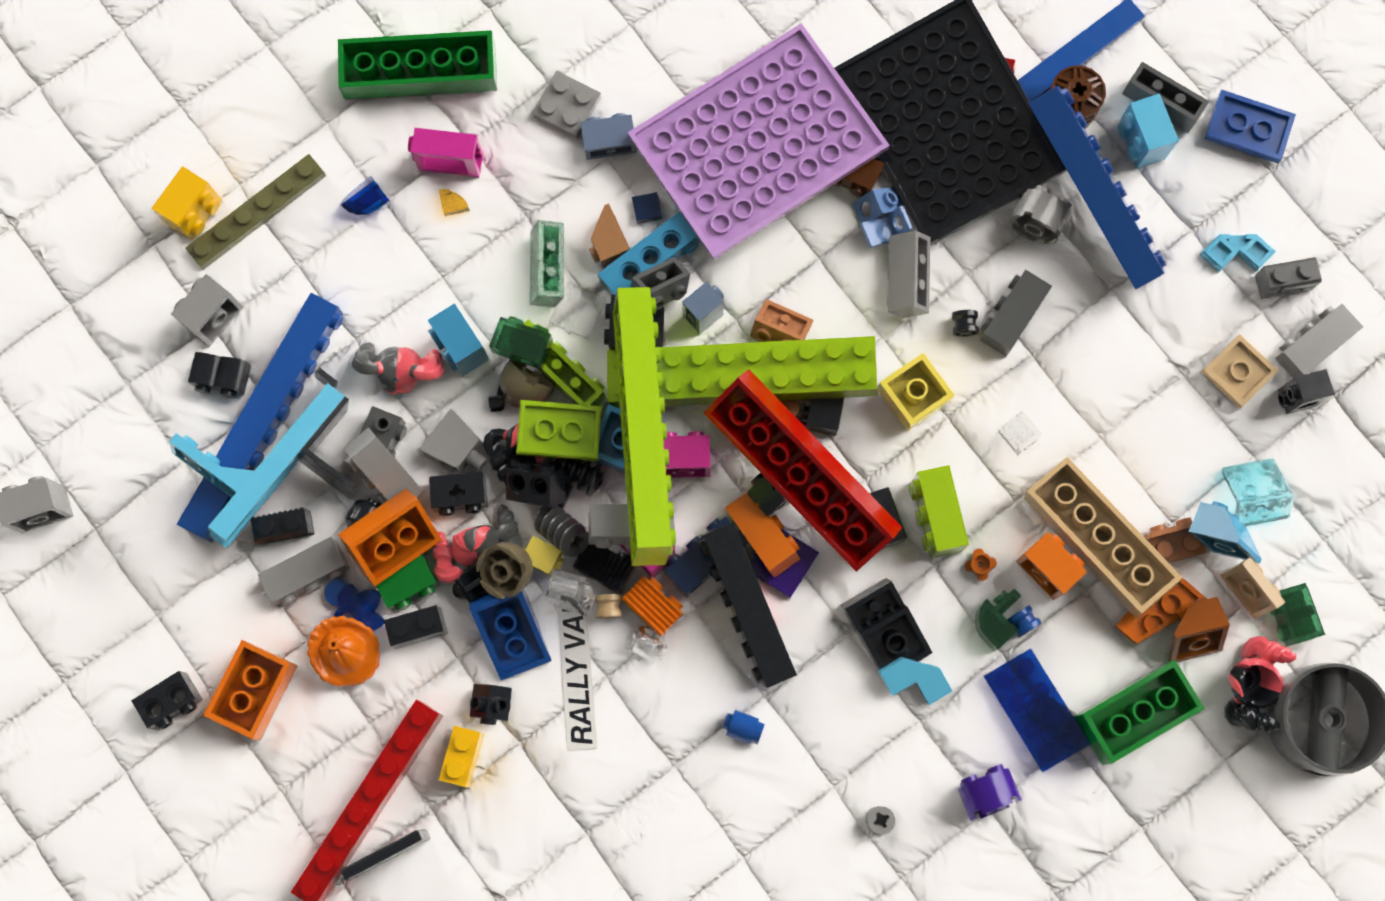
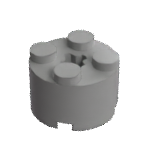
M1037 185L1035 189H1027L1020 196L1010 216L1009 223L1013 221V230L1030 241L1036 242L1039 238L1045 240L1044 244H1055L1071 214L1072 204L1068 200L1060 199L1051 194L1049 188Z

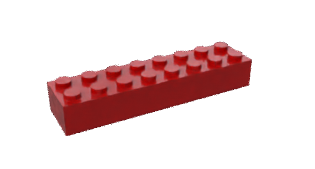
M750 369L741 374L703 412L856 572L894 539L901 530L902 526Z

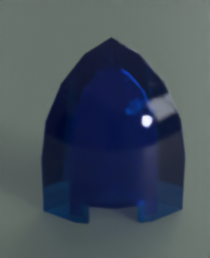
M370 176L354 188L342 200L340 205L350 213L367 215L378 210L390 200L381 190L375 179Z

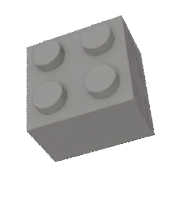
M205 274L193 283L188 295L185 298H181L175 304L171 315L210 347L244 307L229 291Z
M35 476L28 479L26 484L20 486L9 485L1 489V526L22 534L74 516L66 487L47 477Z

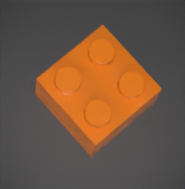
M1047 532L1028 548L1016 562L1052 600H1055L1064 595L1087 571L1083 568L1085 566L1084 562L1076 554L1071 555L1064 548L1065 543L1056 534L1051 535Z

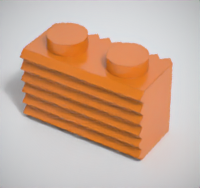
M643 576L622 597V601L650 629H653L662 638L684 615L680 610L683 605L672 595L667 598L661 592L664 587L654 577L648 580Z

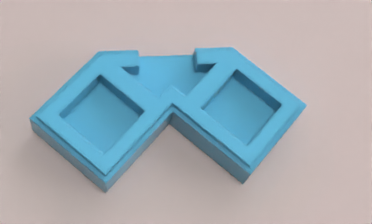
M1219 234L1200 256L1220 272L1235 255H1238L1257 272L1276 251L1257 234Z
M900 657L878 670L892 696L916 683L926 703L931 705L952 692L941 669L935 665Z

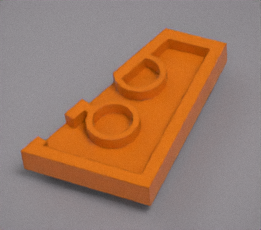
M1182 578L1173 589L1138 619L1127 611L1114 627L1136 645L1183 618L1190 603L1206 597Z

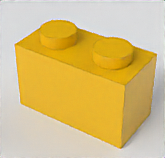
M458 726L453 727L439 776L440 781L462 787H470L484 733Z

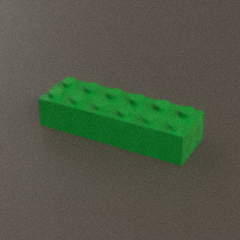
M492 30L338 39V88L345 100L498 91L496 42Z

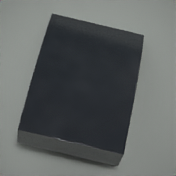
M885 578L840 605L878 670L900 657L920 661L933 653L908 606L902 601L891 580Z

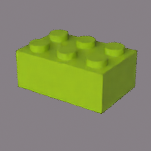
M950 465L918 471L911 481L912 485H909L911 500H916L918 511H915V517L918 527H923L925 537H921L924 552H929L930 559L962 552L969 545Z

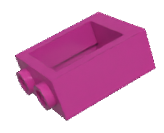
M414 127L413 136H409L408 152L411 153L412 161H415L419 171L480 178L483 151L476 134Z

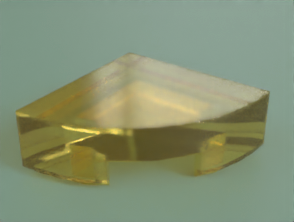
M439 189L444 216L470 211L466 200L462 196L449 189Z

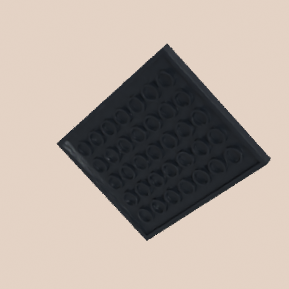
M954 0L834 67L890 145L887 151L877 157L879 161L885 163L884 170L918 232L931 237L930 246L1018 199L1027 189H1035L1037 185H1043L1067 172L1031 109L1029 99L972 0Z

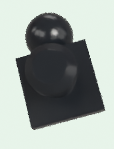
M476 565L454 580L452 593L457 599H467L471 603L486 591L480 583L482 578L480 571L477 572Z

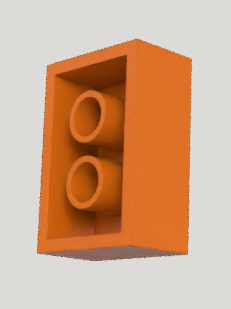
M404 489L338 534L362 575L374 587L442 541L418 498L407 489Z
M241 640L203 716L246 737L261 740L298 665L257 645Z

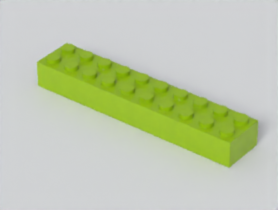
M650 287L617 288L613 308L632 566L666 565L668 556L673 553V546H676L675 529H670V519L674 517L673 502H668V492H671V476L666 475V466H669V451L664 449V440L667 439L666 423H662L665 402L664 397H659V389L662 388L663 378L662 372H657V363H660V347H655V338H658V323L653 322V314H656V298L651 297Z
M875 336L660 347V363H657V372H662L663 378L662 388L659 389V397H664L665 406L712 404L748 369L780 401L878 396ZM607 350L608 403L620 409L616 350Z

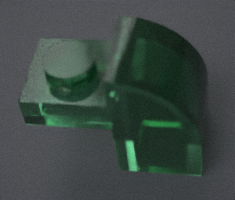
M1015 588L1008 593L1005 589L993 599V602L996 604L995 606L988 599L984 600L979 605L975 614L977 633L994 652L1002 647L1018 631L1003 616L1021 597Z

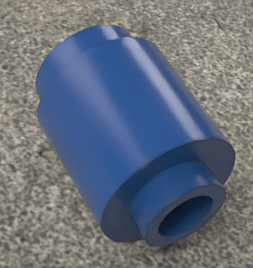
M735 710L733 714H727L722 728L727 730L726 736L749 745L751 742L758 745L765 724L759 722V718Z

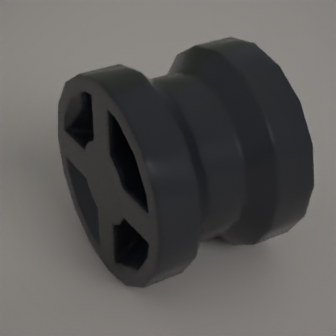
M967 309L952 312V320L955 322V326L952 329L954 336L968 337L979 334V327L976 325L978 311Z

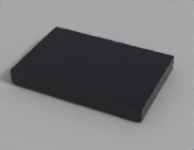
M425 829L415 830L343 868L341 873L345 880L357 878L431 839Z

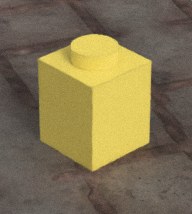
M532 536L525 549L532 560L533 568L552 577L554 572L559 573L565 562V559L562 558L563 553L559 549L535 536Z

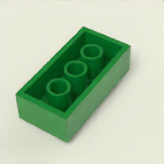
M1176 660L1162 664L1073 717L1100 763L1108 765L1113 764L1205 708Z

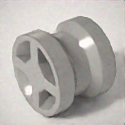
M876 806L868 811L866 824L870 831L876 834H886L893 829L895 816L889 808Z

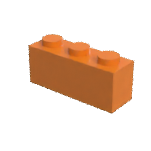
M747 491L726 506L725 509L775 578L800 560L796 552L800 547L791 535L786 538L781 530L785 527L775 514L772 517L766 516L758 507L759 503L755 504L747 495Z

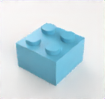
M1160 93L1130 103L1118 122V133L1122 139H1125L1128 146V157L1131 162L1134 161L1137 169L1166 160L1179 141Z

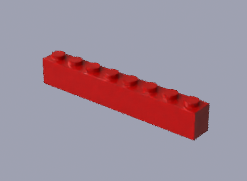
M415 700L291 890L292 894L303 901H324L341 876L342 869L348 865L444 716L442 713L421 700Z

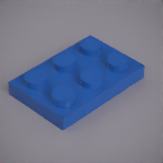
M1221 89L1204 139L1279 164L1283 158L1296 114Z

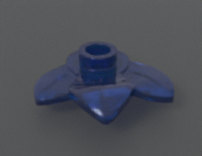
M350 583L338 595L339 607L335 611L334 616L339 617L343 616L344 613H351L353 618L363 622L365 626L375 631L384 625L385 620L375 612L380 603L381 595L378 590L367 589L358 593L357 588Z

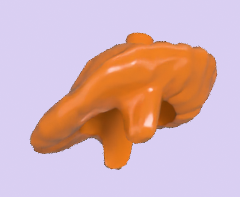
M333 616L329 619H324L319 625L315 626L309 635L307 655L310 658V664L320 679L330 685L337 687L361 685L373 677L380 665V643L377 636L370 627L365 626L363 622L357 621L355 618Z

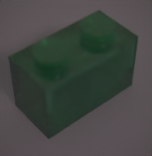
M509 316L508 319L500 317L489 345L491 352L543 370L553 343L549 330L540 325H534L533 327L524 325V321L513 316Z
M1306 582L1279 590L1285 603L1271 611L1270 614L1276 619L1278 625L1276 627L1277 635L1286 647L1326 635Z

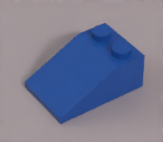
M525 589L513 597L505 595L506 598L504 599L485 592L470 603L469 610L501 681L552 661Z

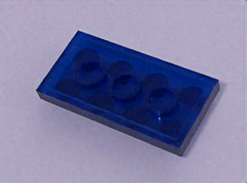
M1031 648L983 676L1042 773L1090 745V742Z

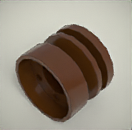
M1082 65L1070 66L1058 73L1049 90L1056 86L1061 87L1062 90L1064 88L1069 90L1075 101L1071 106L1075 113L1078 111L1082 113L1088 124L1084 129H1087L1096 118L1106 97L1105 83L1101 76L1091 68Z

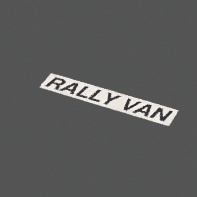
M586 589L556 591L567 751L598 749Z

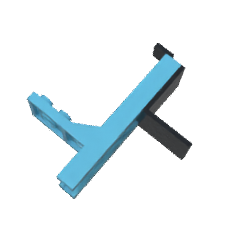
M320 367L315 371V378L324 384L325 387L255 471L221 467L219 465L221 461L210 452L202 453L197 449L198 444L187 435L182 438L176 433L169 441L173 455L231 497V500L208 526V529L211 531L209 536L226 549L233 543L251 521L252 516L256 515L298 462H301L351 500L354 497L357 486L314 454V451L347 413L349 399L336 390L338 381Z

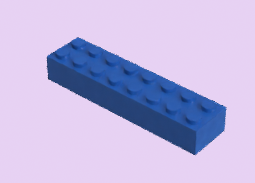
M1056 86L1029 102V105L1136 290L1165 274L1164 267L1167 266V262L1161 251L1157 250L1155 252L1151 246L1154 239L1148 228L1144 227L1142 229L1137 220L1141 216L1134 204L1129 206L1124 199L1127 196V192L1121 181L1115 183L1111 173L1114 172V169L1107 158L1102 160L1098 150L1101 149V146L1094 135L1088 136L1084 127L1088 126L1081 112L1075 113L1071 104L1075 103L1069 90L1066 88L1062 90L1061 87Z

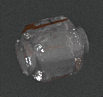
M642 625L630 631L625 642V649L628 650L629 658L650 666L657 659H663L667 645L664 644L663 635L660 637L653 629Z

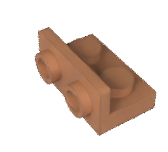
M766 299L754 320L750 337L760 342L805 340L814 320Z
M1191 517L1175 521L1176 526L1167 528L1166 524L1149 528L1151 533L1144 536L1168 563L1207 553L1205 546L1189 532L1193 522Z

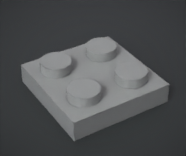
M556 70L532 111V116L578 139L582 132L580 122L590 118L602 94Z

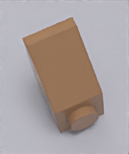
M609 203L604 205L591 236L592 247L589 248L594 262H600L603 269L630 249Z

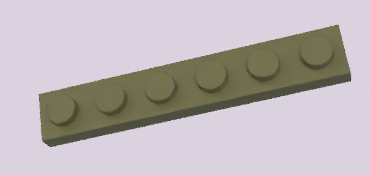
M307 154L185 247V249L201 269L204 270L327 175L312 156Z

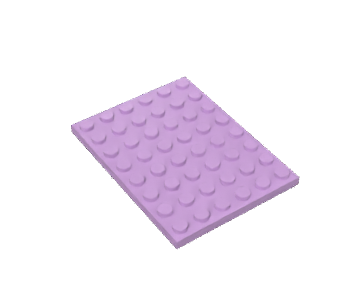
M802 23L627 132L628 137L713 261L887 151L890 146Z

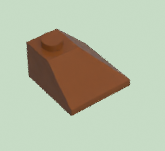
M1218 597L1210 599L1200 598L1190 603L1174 633L1168 657L1169 662L1173 660L1181 662L1223 650L1230 624Z

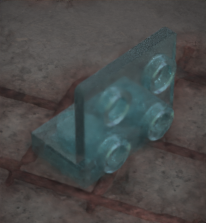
M1270 458L1222 468V474L1236 501L1234 515L1240 518L1239 521L1245 527L1290 518L1294 495L1275 459Z

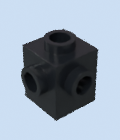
M473 684L469 717L480 718V724L496 725L497 720L508 721L512 688L489 684Z

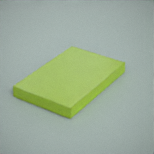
M520 400L516 455L598 461L602 406Z

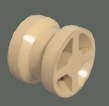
M595 595V602L598 604L595 618H621L622 611L619 609V603L622 601V595Z

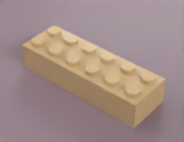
M1068 457L1026 491L1024 500L1136 619L1173 589L1183 578Z

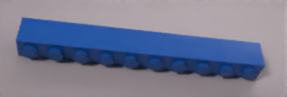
M310 292L218 451L216 457L221 461L219 464L221 467L254 470V468L261 464L264 459L263 453L265 449L277 437L278 432L276 430L281 421L284 422L288 418L292 402L302 394L304 381L307 376H311L317 366L316 360L321 353L327 350L331 334L334 330H338L342 324L343 312L338 306ZM203 477L176 525L212 543L214 539L209 536L211 531L208 529V526L231 500V497Z

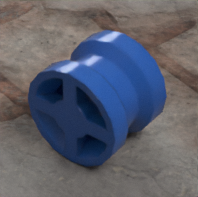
M1030 604L1007 619L1010 624L1016 627V634L1019 638L1042 623L1039 618L1033 615V609Z

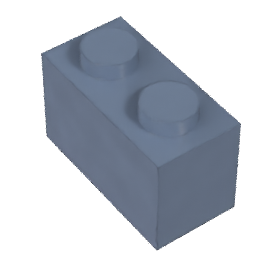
M617 113L609 118L602 119L600 117H590L586 121L580 122L586 160L637 153V148L627 133L634 129L632 114Z
M706 281L682 301L683 317L699 335L724 316L723 293L717 286L711 287Z

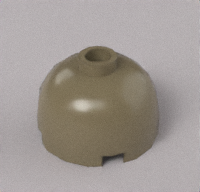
M510 358L504 366L499 379L501 390L506 395L505 401L515 408L520 406V400L543 402L551 393L553 384L536 369L531 371L526 368L528 364L518 359Z
M501 542L485 549L478 557L476 569L477 572L480 571L482 587L490 595L504 599L506 598L505 595L507 597L516 596L531 582L533 563L523 547L512 542Z

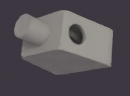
M452 409L447 412L419 448L427 457L459 473L467 465L480 472L488 461L486 457L478 452L483 445L481 439Z

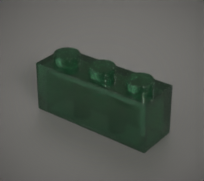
M538 220L530 230V305L556 307L564 298V223Z

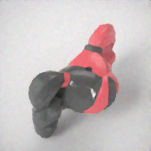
M368 342L360 346L355 352V357L352 361V367L355 371L365 375L376 374L382 389L395 396L410 393L419 380H436L444 373L442 354L436 349L427 353V356H424L422 359L413 349L397 346L388 347L377 356L375 355V346Z
M501 504L498 507V529L489 525L465 529L453 536L451 547H449V540H446V535L441 531L438 532L442 541L433 546L432 557L436 561L433 573L440 582L449 584L454 582L455 579L467 570L468 566L478 560V557L485 549L497 543L512 542L523 547L522 540L518 534V523L514 521V514L508 510L506 505ZM453 558H454L455 561H456V565H455V566H453V564H452Z

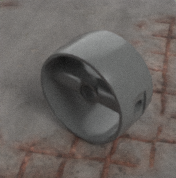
M1326 662L1299 668L1283 679L1284 688L1275 704L1267 707L1266 714L1269 717L1275 718L1280 725L1279 730L1268 733L1274 747L1286 761L1310 774L1319 776L1353 774L1374 763L1385 751V693L1372 677L1355 667L1341 663ZM1314 672L1305 756L1297 747L1290 734L1287 723V707L1290 696L1297 684L1304 677ZM1348 682L1359 693L1365 704L1369 727L1365 744L1359 754L1352 761L1339 768L1342 730L1347 724V715L1344 707ZM1326 712L1331 714L1333 718L1330 727L1324 721Z

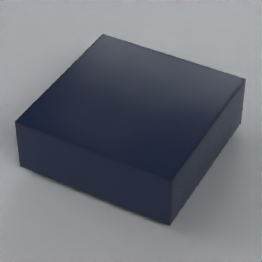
M657 192L632 197L637 224L662 219Z

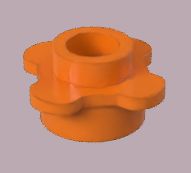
M975 549L973 557L970 561L965 562L964 568L967 572L974 573L978 580L984 581L988 578L989 571L996 567L997 562L995 558H991L982 549ZM979 562L983 563L982 567L978 566Z

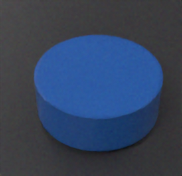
M336 579L327 584L324 596L330 605L342 607L351 601L353 590L348 582Z

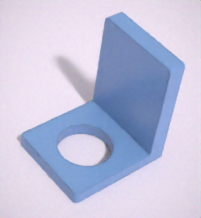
M894 187L873 189L852 203L860 224L874 220L881 215L890 214L897 207L903 205ZM864 202H868L871 206V214L868 217L862 213Z
M903 205L897 207L885 217L860 224L869 248L889 243V236L909 232L913 229ZM897 215H899V216L902 218V221H903V228H902V229H900V228L897 226V223H896V217H897Z

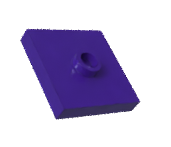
M781 530L786 538L791 535L785 530ZM793 535L791 536L800 547L796 551L800 560L775 578L756 552L750 560L756 577L788 598L792 597L819 554L818 551Z

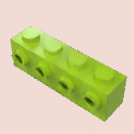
M528 319L509 337L512 345L573 404L599 406L606 399L603 391L605 387L595 377L592 379L584 373L586 371L584 366L576 359L572 361L566 355V349L559 342L553 343L547 337L549 335L548 332L540 324L534 325Z

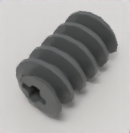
M556 505L553 507L542 506L537 512L534 519L535 530L568 557H575L587 548L589 533L586 532L585 527L572 518L565 510Z

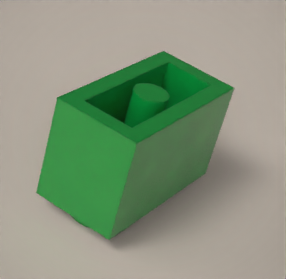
M420 555L376 587L387 609L400 612L410 607L412 600L418 597L425 599L436 592L435 588L440 586L434 576L426 557Z

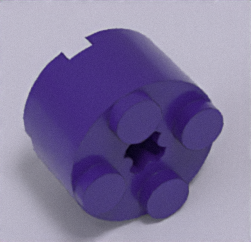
M999 764L987 769L986 776L979 779L975 774L961 780V787L957 791L971 822L976 820V814H979L982 819L1009 808V804L1013 803L1012 799L1015 800L1016 804L1023 800L1009 768L1004 769L1003 765Z

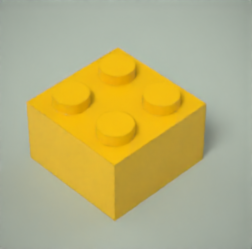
M182 166L151 209L169 227L193 241L196 236L203 232L209 217L218 211L222 199L206 180Z

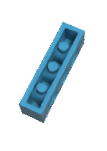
M679 211L599 272V282L610 295H616L617 288H630L631 280H626L623 277L626 272L633 271L639 274L670 258L676 257L679 259L684 254L690 255L699 247L700 240ZM669 240H674L678 243L672 249L667 248L664 244ZM648 256H655L658 260L654 264H647L644 262V259Z

